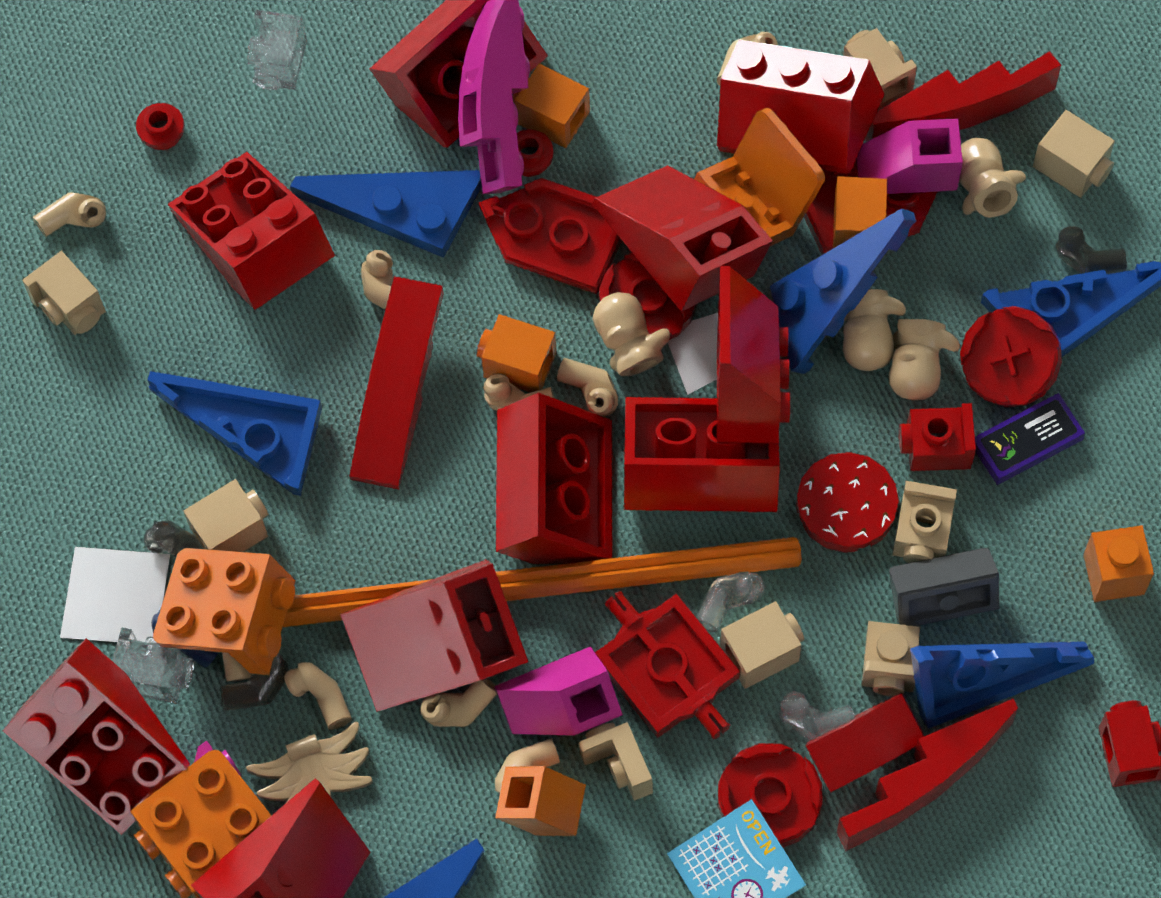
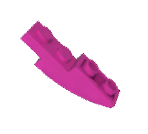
M489 0L486 2L474 26L462 67L458 111L460 147L477 146L483 194H497L523 186L524 161L518 150L516 133L518 110L513 103L512 94L529 88L530 63L524 52L522 34L524 13L519 6V0Z

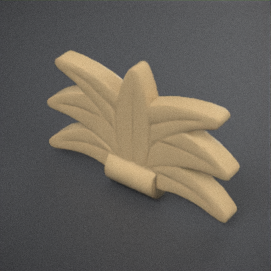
M354 722L341 733L327 739L317 740L316 735L312 734L285 745L288 752L276 760L246 766L247 772L252 775L267 779H279L272 785L258 790L257 796L269 801L288 802L315 778L323 785L330 797L331 792L353 791L371 785L373 783L372 777L351 775L366 760L369 755V749L364 747L354 752L342 754L355 739L360 728L359 723Z

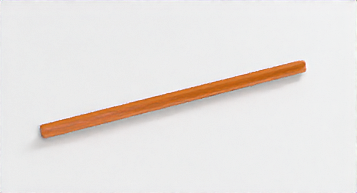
M788 537L498 571L496 574L506 601L794 568L801 565L802 553L798 538ZM429 580L295 595L292 606L287 609L283 627L341 621L340 614Z

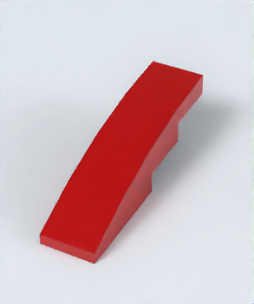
M1050 51L1012 74L1007 71L1000 61H997L960 84L951 72L946 70L877 111L865 140L867 142L907 121L958 119L959 130H963L1007 114L1055 90L1061 64Z
M395 276L393 278L362 408L349 475L350 480L398 490L400 488L423 401L422 388L433 350L432 337L444 295L442 285Z
M1014 698L919 738L914 751V757L917 762L879 778L875 792L879 802L839 819L837 835L845 852L895 827L942 795L974 767L1013 723L1018 710Z

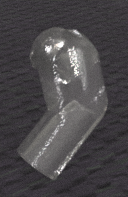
M748 571L716 579L711 584L696 618L707 631L718 632L728 610L752 604L763 596L765 591L763 579L758 574Z
M790 692L780 702L781 709L779 715L784 725L809 741L853 720L855 717L850 705L822 713L810 705L806 700V695L801 692Z

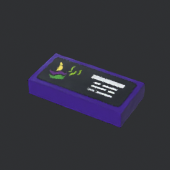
M1057 393L975 436V452L996 485H999L1079 443L1084 439L1085 432L1060 394Z

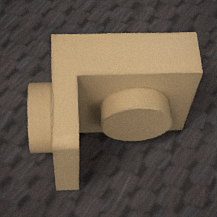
M868 621L861 686L872 687L875 693L885 696H895L901 692L904 694V691L913 692L915 681L910 649L919 646L920 627Z
M628 722L619 726H615L614 723L599 725L585 735L586 739L579 742L580 755L584 765L614 754V757L607 759L612 776L619 789L628 786L634 801L653 793L652 777Z

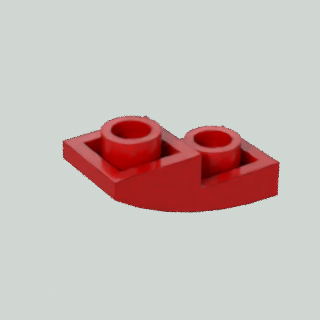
M901 692L855 715L853 720L807 742L806 748L831 793L916 747L918 739L925 735Z

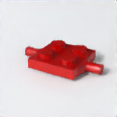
M622 591L615 593V599L611 596L605 602V606L612 612L622 627L614 639L595 653L607 669L612 683L658 739L679 722L691 719L694 716L709 732L713 740L720 737V731L724 734L731 725L725 721L712 703L720 692L740 678V670L677 593L657 608L641 613L635 610Z

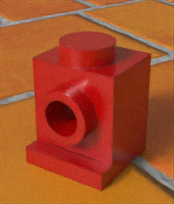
M962 403L961 407L910 409L907 423L899 424L900 453L909 454L910 471L971 469L976 451L972 403ZM930 433H946V434H945L944 436H942V437H935V436L931 435Z
M1125 701L1113 705L1110 711L1105 712L1098 727L1112 787L1161 780V756H1159V753H1161V726L1159 722H1151L1148 706H1142L1140 701Z

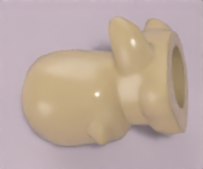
M976 137L962 143L963 164L959 182L969 191L962 205L963 213L970 215L973 211H977L980 215L988 218L1007 214L1017 202L1016 186L1026 179L1025 173L1018 170L1004 171L1000 152L995 144L988 139Z
M881 289L868 290L856 308L851 310L844 319V357L852 367L858 370L873 371L881 369L889 364L893 358L895 344L888 323V315L902 316L906 313V307L900 300L889 296L888 291Z
M618 292L604 297L597 304L592 320L606 347L615 352L609 363L615 372H618L620 376H632L656 366L664 359L661 349L669 341L670 331L668 329H660L650 334L647 329L643 308L636 297L629 293Z
M899 319L897 323L898 331L893 334L895 351L889 371V384L893 391L901 398L925 400L932 397L938 391L940 385L941 368L939 352L941 348L955 352L960 348V344L953 334L946 331L945 324L926 319Z

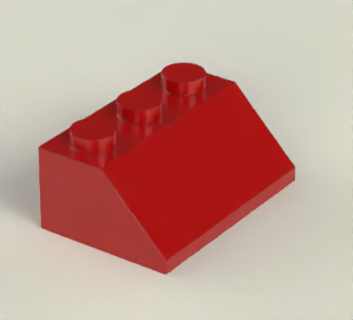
M489 0L444 1L369 68L394 105L441 146L446 148L459 138L458 111L462 67L476 21ZM524 21L522 31L524 52L529 60L531 72L548 55Z
M739 40L720 81L717 147L720 152L735 154L756 113L765 108H770L823 170L850 174L885 94L870 60Z
M720 266L717 326V442L778 444L780 423H789L790 392H780V389H789V359H780V357H788V327H779V309L774 302L731 266Z
M539 392L497 410L496 552L531 564H566L612 558V420Z
M626 397L624 510L777 512L780 473L779 443L717 442V398Z

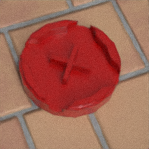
M1017 306L1002 307L1004 309H997L992 313L988 312L979 317L966 332L960 350L961 365H963V372L969 387L984 400L1004 407L1026 406L1043 397L1056 382L1062 364L1061 343L1053 327L1034 311Z

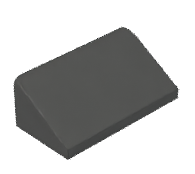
M988 548L893 566L889 570L897 624L920 626L1000 609L999 572Z

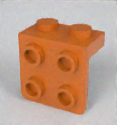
M765 108L756 113L734 156L697 172L694 179L742 204L773 240L772 246L793 236L823 185L825 174L817 161L811 157L788 130L787 126L770 108Z
M185 548L177 554L154 629L153 639L161 647L229 653L250 674L269 675L273 659L281 648V631L287 609L294 602V585L296 580L270 554Z
M218 750L207 752L186 770H183L130 811L140 827V830L133 836L152 860L160 854L172 870L164 876L181 898H188L191 895L194 898H200L191 884L272 816L222 752Z

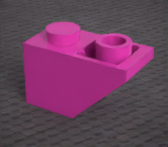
M958 119L907 121L863 143L856 158L857 177L887 179V194L957 190L963 164Z
M591 646L494 686L512 734L575 736L623 715L609 673Z

